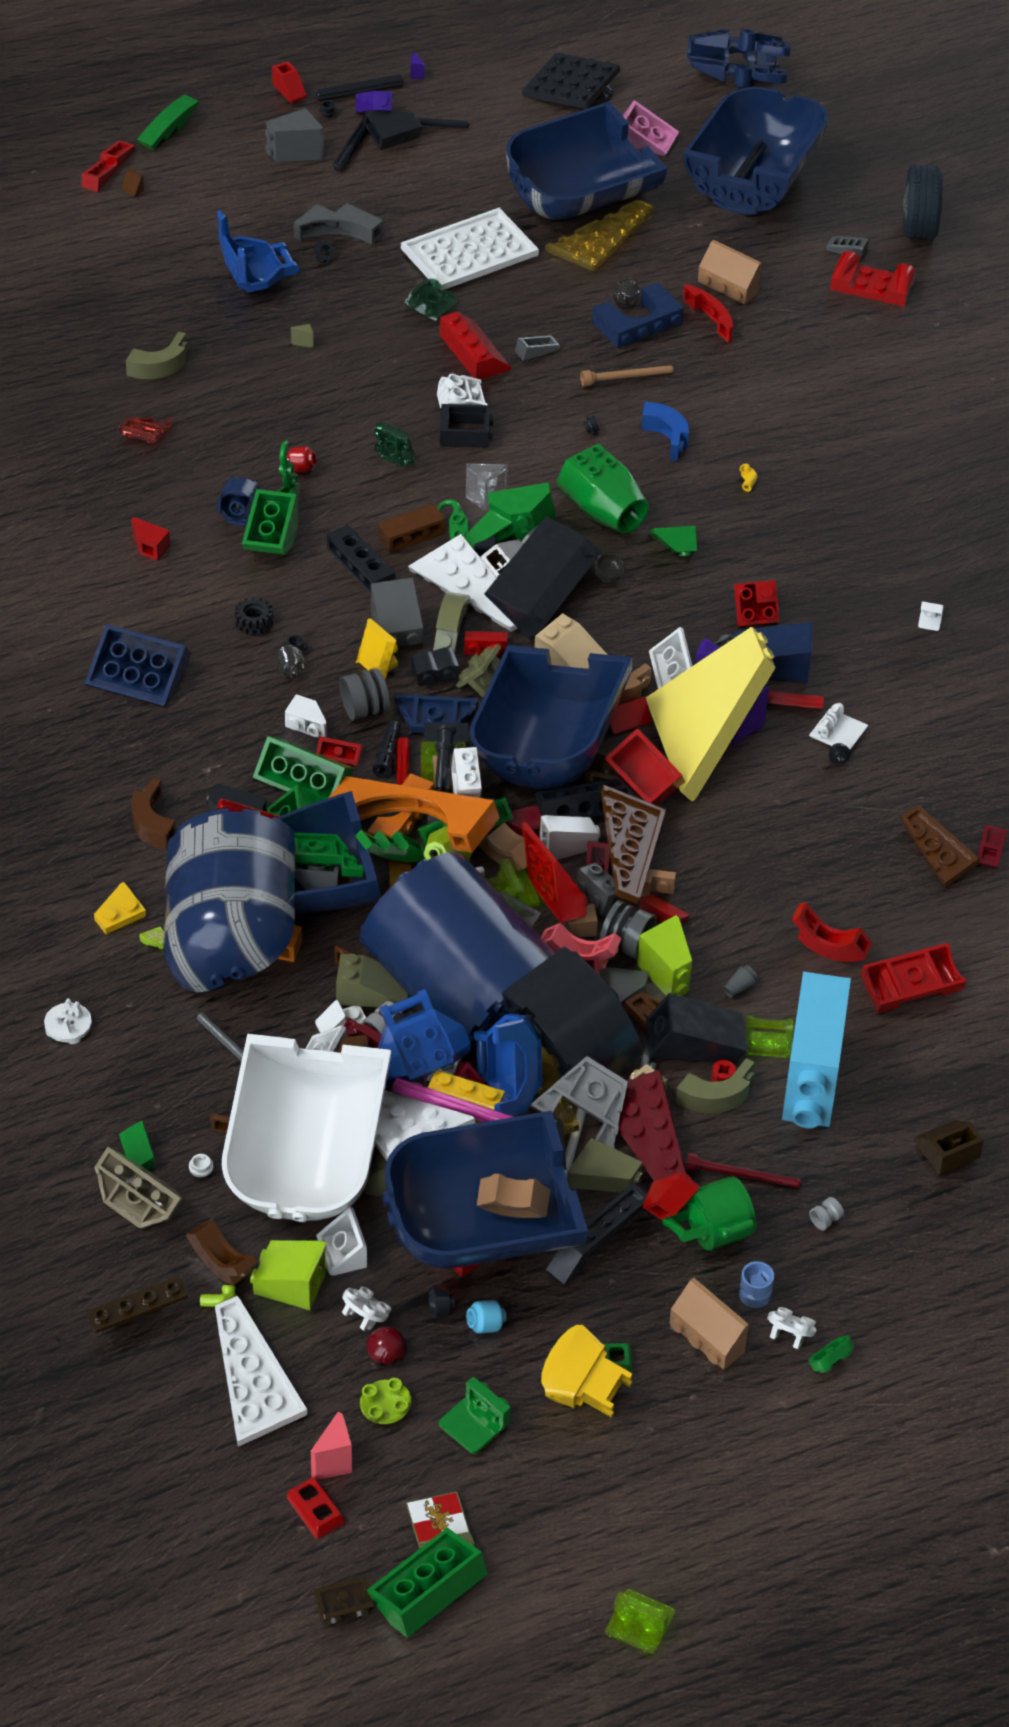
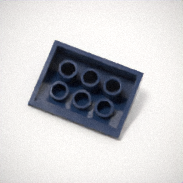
M106 624L84 684L166 707L185 673L191 652L185 645Z

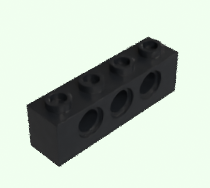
M349 525L327 534V550L370 594L371 583L395 580L396 574L394 569L389 567L382 557L377 555L371 549V546L365 543L357 531H353Z
M620 777L536 792V805L542 816L589 817L594 819L604 815L601 802V789L603 785L628 794V786Z

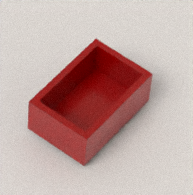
M638 728L605 757L608 766L623 779L625 784L641 800L659 806L685 782L682 774Z

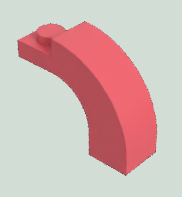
M561 923L545 929L541 936L555 953L565 946L572 952L576 951L581 957L598 956L599 970L604 969L608 960L616 955L618 952L617 947L621 941V938L616 933L597 941L583 940L571 934Z

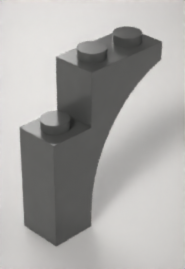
M348 203L337 209L336 212L316 204L297 219L293 225L294 238L300 241L313 236L334 234L354 237L373 244L383 236L382 219Z

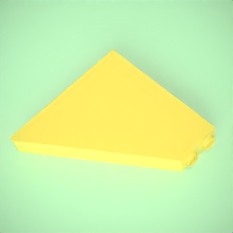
M750 627L646 697L668 760L682 774L685 780L679 787L680 792L691 801H694L699 795L775 669L772 660L774 655L766 646V643H768L767 638L762 632L758 633L753 627Z

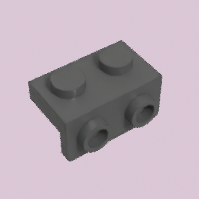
M598 863L579 868L575 881L579 890L585 893L588 904H594L595 910L601 916L607 915L613 898L616 896L613 878Z

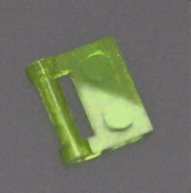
M746 1015L745 1035L746 1042L748 1043L746 1054L790 1058L794 1019L786 1018V1021L759 1019ZM753 1027L785 1030V1033L754 1031Z

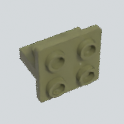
M499 644L492 648L489 646L481 655L475 654L468 661L469 667L459 674L458 677L460 679L456 686L460 688L468 683L484 698L500 663L496 654L501 646Z

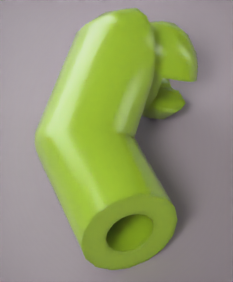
M223 1285L222 1294H201L200 1306L215 1307V1305L236 1297V1287L234 1285Z

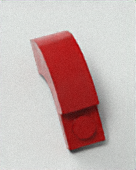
M807 902L798 905L791 919L800 930L797 938L807 948L820 956L835 961L856 962L865 960L873 944L861 927L851 930H838L826 925Z

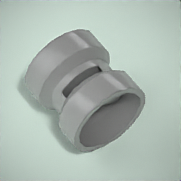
M829 1197L822 1202L821 1206L811 1209L809 1215L813 1224L818 1229L824 1231L831 1226L833 1221L837 1222L843 1218L844 1211L835 1198Z

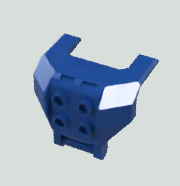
M218 210L219 242L226 266L230 270L239 289L245 290L247 293L263 290L284 277L299 272L300 268L290 256L286 243L281 242L271 245L265 240L245 236L232 238L229 231L228 218L222 214L221 210ZM278 256L283 257L285 264L280 262Z
M425 989L418 991L417 995L398 1003L380 1007L386 1026L382 1032L378 1049L391 1050L392 1053L385 1088L393 1086L397 1078L413 1082L437 1070L451 1066L471 1050V1043L464 1025L434 1009ZM420 1003L422 1004L423 1010L394 1022L392 1015Z
M511 1013L504 1015L488 1031H475L474 1040H476L477 1046L476 1072L485 1082H488V1086L505 1091L503 1102L496 1103L494 1110L517 1117L528 1112L539 1088L543 1086L542 1040L526 1015Z

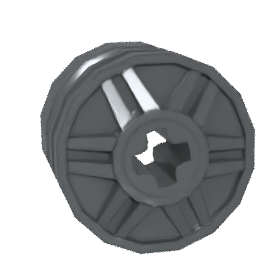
M372 668L369 672L367 670L362 671L361 680L356 673L340 677L339 687L342 702L351 720L367 717L368 708L373 715L378 714L379 711L381 713L389 711L388 688L378 668Z
M617 901L610 909L604 921L600 939L616 933L621 938L617 948L619 949L622 946V953L624 955L637 959L639 935L656 926V915L642 909L635 913L633 905H626L623 901Z

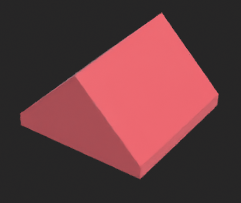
M337 1412L311 1450V1474L317 1481L352 1473V1445L343 1414Z

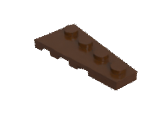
M919 805L901 816L902 824L945 888L979 864V858Z

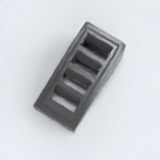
M832 236L825 250L841 255L845 251H852L858 254L861 260L868 250L869 239Z
M552 335L518 338L515 352L522 361L560 350L561 346Z

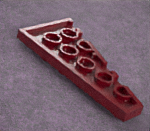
M656 1070L628 1080L618 1123L619 1133L654 1181L680 1172L687 1174L661 1072Z

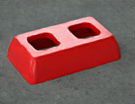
M312 1477L288 1492V1501L315 1538L319 1539L345 1524L343 1515L316 1478ZM309 1486H313L319 1494L305 1501L299 1492ZM323 1505H327L332 1511V1515L323 1520H318L313 1511Z

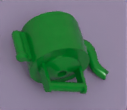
M734 1176L700 1186L680 1209L682 1211L662 1221L663 1225L669 1227L678 1235L682 1242L697 1238L700 1245L707 1251H712L748 1238L756 1231V1216L753 1204L744 1185ZM688 1220L691 1229L686 1230L679 1223Z

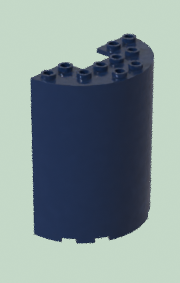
M458 852L440 854L429 860L423 859L410 872L402 873L398 877L397 882L378 901L360 928L359 941L411 997L417 995L418 991L425 989L434 1009L464 1025L471 1043V1050L465 1057L477 1049L476 1040H474L475 1031H488L504 1015L511 1014L505 1009L502 992L555 953L469 860Z

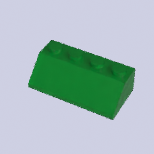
M267 736L253 778L287 792L295 785H299L315 794L318 802L329 798L346 776H352L354 768L279 737Z
M447 1527L371 1586L367 1592L389 1624L408 1638L488 1573L482 1552Z

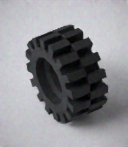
M251 597V600L245 598L244 602L240 601L238 602L239 605L235 606V625L239 631L243 630V634L249 632V635L253 636V633H257L258 636L261 635V631L265 634L267 629L270 630L272 628L273 608L266 599L262 602L260 597H258V600H255V597ZM250 615H259V617H256V618H252V617H248V616H250Z

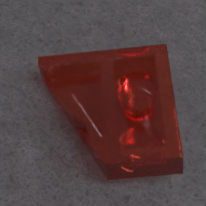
M127 417L119 426V434L145 440L149 443H157L171 427L172 418L166 417L165 421H153V417Z

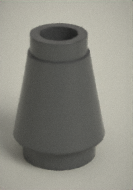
M748 965L739 967L723 987L724 992L732 998L754 986L755 981L758 979L757 974Z

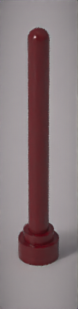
M688 1152L685 1166L687 1172H700L701 1169L793 1188H799L802 1185L801 1180L798 1178L702 1160V1157H698V1154Z

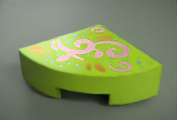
M161 926L139 934L141 942L146 946L151 945L163 949L164 931Z

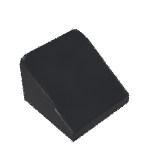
M495 537L474 544V551L479 557L495 545Z

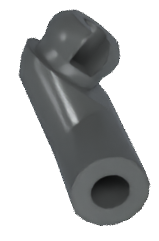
M646 1043L642 1049L643 1055L640 1057L641 1068L647 1064L656 1071L657 1064L651 1062L649 1045Z

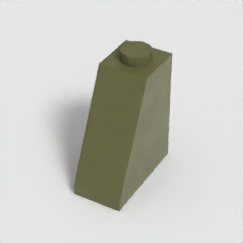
M591 1138L568 1170L567 1181L569 1188L621 1193L632 1183H641L644 1173H642L641 1161Z

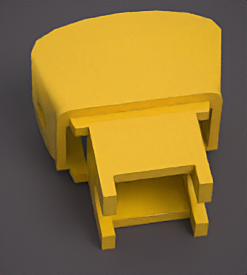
M575 1325L568 1329L551 1349L543 1367L541 1384L545 1389V1396L554 1402L572 1408L575 1405L582 1406L585 1402L612 1418L614 1415V1404L611 1401L621 1384L629 1388L631 1387L632 1373L606 1359V1345L602 1344L584 1325Z

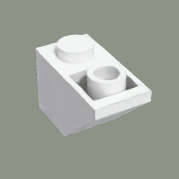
M296 694L285 710V727L320 738V736L327 737L326 720L317 702Z

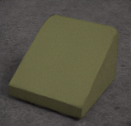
M310 324L291 327V344L314 347L313 331Z

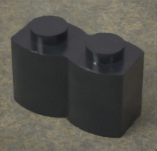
M440 648L433 652H420L411 656V667L418 685H431L437 681H452L459 676V664L453 648Z

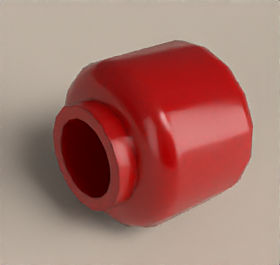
M308 446L293 447L287 455V459L294 463L295 474L309 473L316 467V453Z

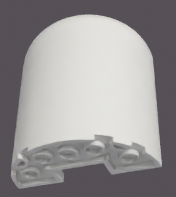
M247 1034L222 1155L223 1175L232 1192L245 1204L268 1214V1217L274 1219L285 1218L298 1222L322 1220L336 1216L351 1207L362 1194L368 1181L391 1060V1050L343 1045L341 1053L299 1048L295 1039Z

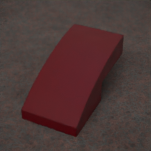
M985 825L977 855L979 864L998 868L1007 834L1006 829Z

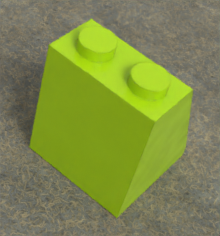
M677 915L639 935L637 966L642 971H647V976L666 996L668 993L683 996L689 991L692 958L680 919Z
M271 1240L267 1249H263L261 1252L258 1269L254 1268L251 1274L250 1283H253V1294L310 1310L327 1273V1242Z

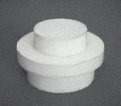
M197 1154L189 1162V1171L196 1177H206L213 1171V1161L205 1154Z

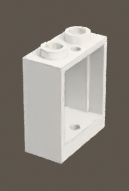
M476 747L454 749L451 765L453 794L480 798L482 788Z

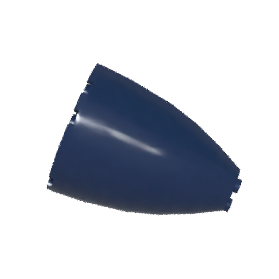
M352 791L315 802L277 817L290 826L295 833L337 834L348 847V853L354 855L357 859V865H362L364 869L363 877H350L351 883L333 887L305 890L295 879V913L341 910L378 903L381 899V894L369 850H366L355 837L363 829Z

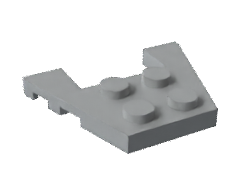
M586 1056L538 1097L530 1107L539 1113L551 1110L553 1113L560 1099L564 1098L601 1121L603 1125L595 1140L615 1148L614 1143L618 1133V1123L628 1081Z

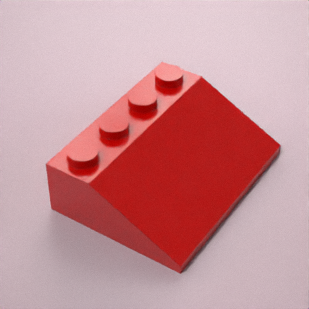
M527 822L522 823L529 884L560 923L586 916L585 907L588 906V900L585 893L579 890L577 883L573 882L570 875L566 873Z

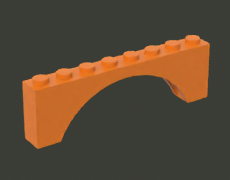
M348 776L344 778L329 796L330 798L352 791L360 821L372 816L400 811L420 812L434 816L448 826L447 833L453 850L473 853L500 818L494 800Z

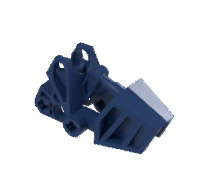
M728 29L689 35L687 58L691 66L723 82L727 75L735 76V85L738 87H750L751 82L755 80L778 84L787 83L788 72L784 68H779L777 56H790L791 45L787 41H782V37L760 34L751 29H742L740 37L732 36L733 30ZM743 53L742 56L750 65L729 63V54Z

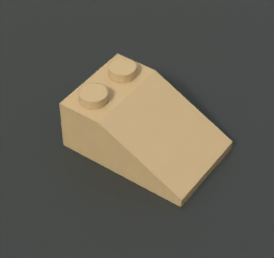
M563 613L535 636V648L549 649L552 665L588 668L590 653L608 655L578 622Z

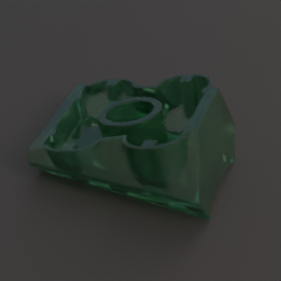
M432 278L425 279L414 288L403 303L426 317L438 321L440 317L453 309L459 300L455 299V295L451 292L443 291L440 282Z
M376 422L374 434L379 440L374 445L376 453L382 459L399 467H406L409 464L416 463V454L408 433L385 422Z

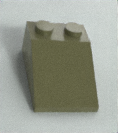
M340 954L336 981V1000H338L340 1005L379 1007L386 1001L395 1004L408 998V993L378 961L365 955Z

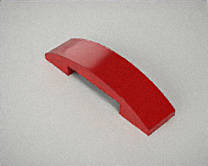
M684 285L683 301L693 311L703 310L718 324L717 333L728 343L732 342L733 322L724 305L706 291L692 285Z

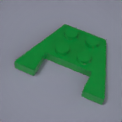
M295 833V862L301 865H308L310 863H321L324 866L340 864L342 876L363 877V866L357 865V859L354 855L348 853V847L337 834Z

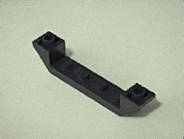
M632 1183L586 1222L588 1229L586 1243L559 1249L547 1267L546 1273L565 1287L581 1273L582 1261L640 1211L643 1210L648 1215L651 1214L642 1207L651 1186L649 1184Z

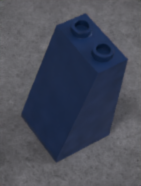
M813 622L755 629L758 633L762 632L768 641L766 646L774 655L772 660L775 669L768 680L808 682ZM746 630L734 631L733 636H738Z

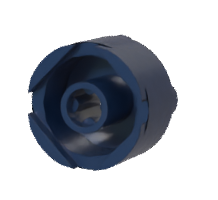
M230 477L227 480L217 501V511L225 517V521L236 526L247 525L256 489H260L259 483L242 477Z

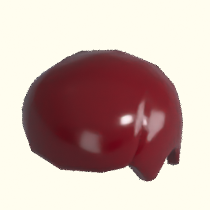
M393 1327L376 1329L371 1333L366 1343L369 1357L377 1363L391 1365L397 1359L403 1360L407 1352V1345L403 1335Z

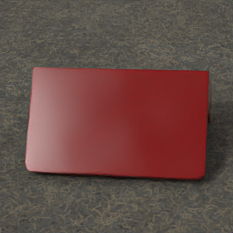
M637 697L618 704L610 722L612 734L652 722L646 697Z

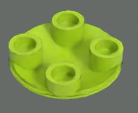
M398 1378L379 1380L365 1385L362 1389L360 1398L361 1411L367 1419L374 1423L391 1424L397 1422L408 1413L411 1407L410 1392Z

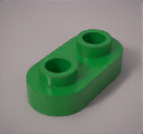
M850 1336L838 1337L809 1358V1363L813 1371L825 1373L833 1368L835 1362L850 1356L854 1348Z

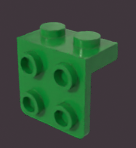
M472 1377L466 1382V1397L439 1420V1427L471 1454H477L510 1425L511 1407L504 1398L496 1396L486 1383L479 1382L475 1377Z

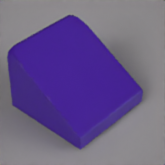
M413 53L410 63L411 79H424L425 65L419 56Z

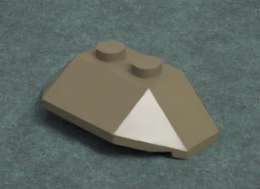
M110 1147L106 1148L94 1167L98 1175L103 1202L140 1229L169 1220L182 1200V1197L171 1186L140 1164Z

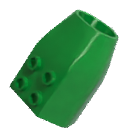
M599 443L566 459L558 476L557 486L562 494L589 519L622 534L633 533L643 523L649 511V504L629 470Z

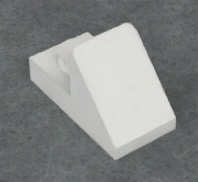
M922 602L918 626L938 631L944 606Z
M336 1000L315 1021L319 1032L322 1033L344 1025L350 1018L361 1025L366 1016L360 1006L342 1009L338 1000Z

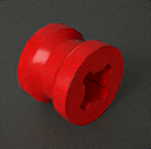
M720 1060L714 1063L711 1082H720L730 1078L736 1072L735 1065L728 1060Z

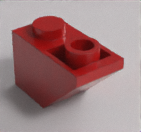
M289 61L272 66L273 85L290 103L307 98L298 71Z
M133 517L131 519L132 534L139 554L158 561L170 547V531Z
M681 1172L654 1181L642 1207L660 1220L674 1216L694 1195L699 1185L692 1181L689 1175Z

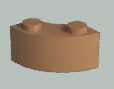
M506 823L492 828L478 845L493 861L507 869L519 871L527 867L524 838L513 832Z
M492 1174L490 1177L480 1179L476 1206L488 1212L506 1217L527 1219L547 1217L550 1189L536 1179L515 1180L507 1178L502 1174Z

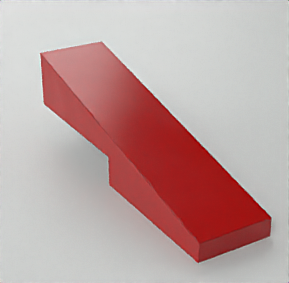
M118 140L101 152L100 160L82 173L81 187L98 192L135 150V145Z

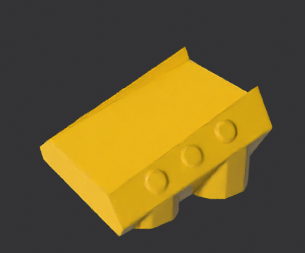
M368 619L355 663H360L368 671L372 668H378L384 679H386L389 671L398 667L397 659L394 656V653L398 651L397 640L375 621Z

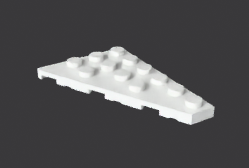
M385 1091L375 1147L387 1161L394 1148L411 1136L424 1132L476 1124L475 1119L467 1114Z

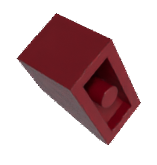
M588 841L586 866L598 863L608 873L610 859L608 842Z

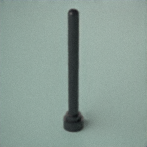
M417 118L424 126L468 128L470 126L467 120Z

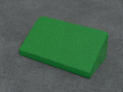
M142 1121L137 1122L119 1134L126 1157L147 1170L155 1168L154 1156Z

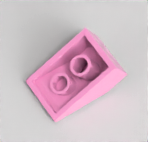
M635 100L623 114V117L629 123L628 139L636 149L642 150L643 147L649 146L655 154L662 156L667 154L679 133L678 130Z

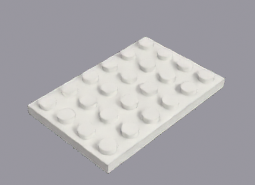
M500 208L401 242L403 252L439 291L539 255V249Z

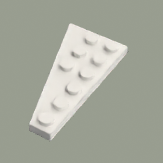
M461 534L408 566L409 571L421 575L424 580L436 584L444 592L470 595L469 605L474 607L477 612L486 614L491 617L492 621L511 632L517 629L484 595L496 577Z
M236 1296L215 1305L237 1445L239 1447L306 1416L307 1408L239 1297Z

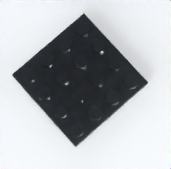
M555 53L523 88L522 94L523 97L587 109L620 72V65Z

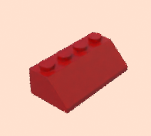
M458 311L440 317V336L473 378L482 380L511 370V366L474 320Z

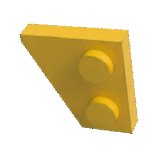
M124 882L114 890L94 913L95 921L105 934H109L146 916L145 908Z

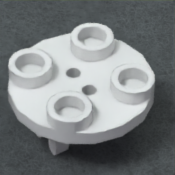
M67 999L65 1003L53 1007L46 1014L44 1024L47 1036L57 1041L77 1044L90 1031L92 1021L91 1015L85 1007L81 1006L77 1001L71 1003V1000Z
M360 1287L359 1290L347 1288L342 1297L346 1303L342 1313L347 1316L348 1314L353 1315L356 1312L363 1316L364 1320L360 1326L363 1331L366 1329L371 1330L376 1322L387 1320L391 1307L374 1298V1293L366 1287Z
M778 1307L777 1311L769 1312L767 1319L770 1323L774 1324L770 1338H777L780 1330L783 1329L796 1336L793 1347L798 1349L801 1347L805 1336L812 1337L815 1335L816 1328L814 1326L816 1322L813 1319L793 1316V1312L784 1307Z

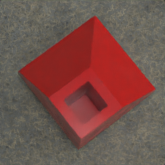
M776 580L734 584L737 626L780 622Z

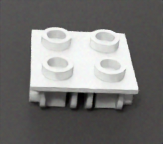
M837 703L829 708L809 736L830 746L836 743H843L851 750L868 725L844 715V706L841 703Z

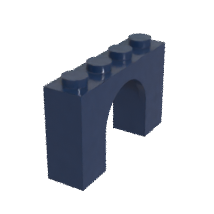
M659 282L642 288L641 304L651 313L650 315L641 318L629 317L622 314L610 301L593 307L592 323L617 348H620L683 323L684 307Z

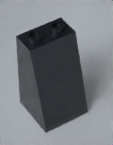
M668 993L646 1018L650 1058L715 1063L720 1060H728L736 1064L748 1050L745 1035L746 1026L742 1012Z

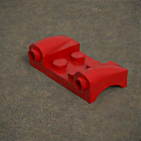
M845 251L842 253L831 277L830 290L905 307L910 288L914 285L916 270L909 264H900L895 273L886 270L859 265L860 257L855 252Z
M949 943L863 965L860 977L877 1014L897 1009L901 1003L940 993L941 996L963 991L966 983L965 977L958 972L954 964Z

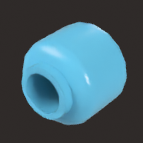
M496 1300L476 1301L467 1311L468 1326L477 1334L498 1332L506 1321L505 1309L501 1308Z

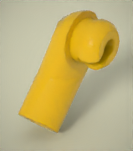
M743 464L739 468L741 476L745 480L742 488L749 492L758 477L749 464Z

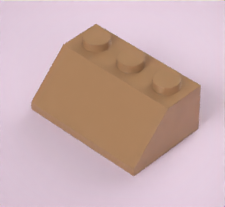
M713 240L699 265L698 282L743 304H747L758 294L761 262Z
M692 1278L671 1308L669 1323L677 1333L684 1335L694 1348H699L707 1355L711 1363L717 1364L725 1370L745 1353L749 1324L699 1281Z

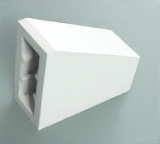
M541 816L540 840L557 860L586 852L588 841H598L601 838L599 827L594 825L589 817Z

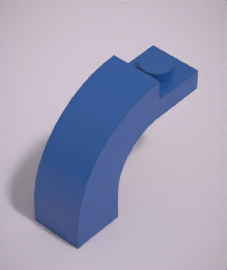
M645 402L642 430L655 431L666 435L671 441L670 460L678 461V454L683 453V448H688L689 427L687 421L678 411L669 406Z

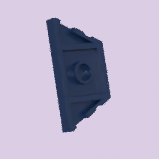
M408 694L394 695V702L410 731L414 733H424V723H465L478 708V699Z

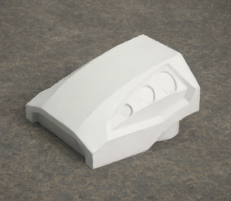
M456 374L441 377L437 391L440 408L441 404L487 405L480 385L481 380Z

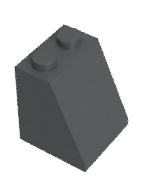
M306 108L266 121L265 135L267 145L265 148L267 154L276 162L324 159V128Z
M413 577L371 583V616L373 621L397 640L396 644L398 647L423 643V624Z

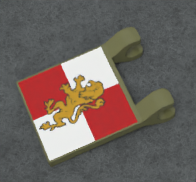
M457 1491L406 1502L419 1549L447 1527L474 1546Z

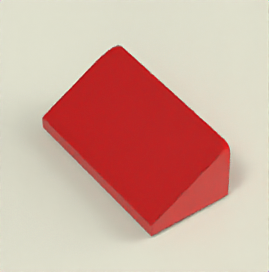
M320 736L316 753L340 763L358 767L364 747L361 744Z
M653 894L645 896L640 900L639 910L642 909L656 915L657 920L662 923L677 915L682 926L690 917L689 914Z

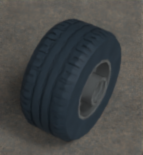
M912 165L908 169L903 198V232L908 238L933 239L938 235L943 206V170L939 166Z

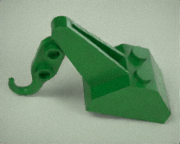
M288 440L282 443L279 453V474L283 477L284 486L278 491L256 489L242 541L244 550L285 555L293 547L298 529L300 482H298V475L294 472V463L287 459V446L290 445Z
M549 482L488 492L490 510L470 531L468 529L467 517L461 510L459 502L447 499L442 501L437 507L440 513L441 509L445 506L453 507V512L449 519L450 540L461 534L473 550L474 544L491 537H495V544L508 537H512L515 540H523L546 516L553 520L556 519V510Z

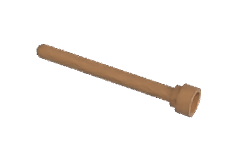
M668 365L602 373L583 370L581 371L580 378L581 384L584 387L591 386L595 381L668 374L674 371V367Z

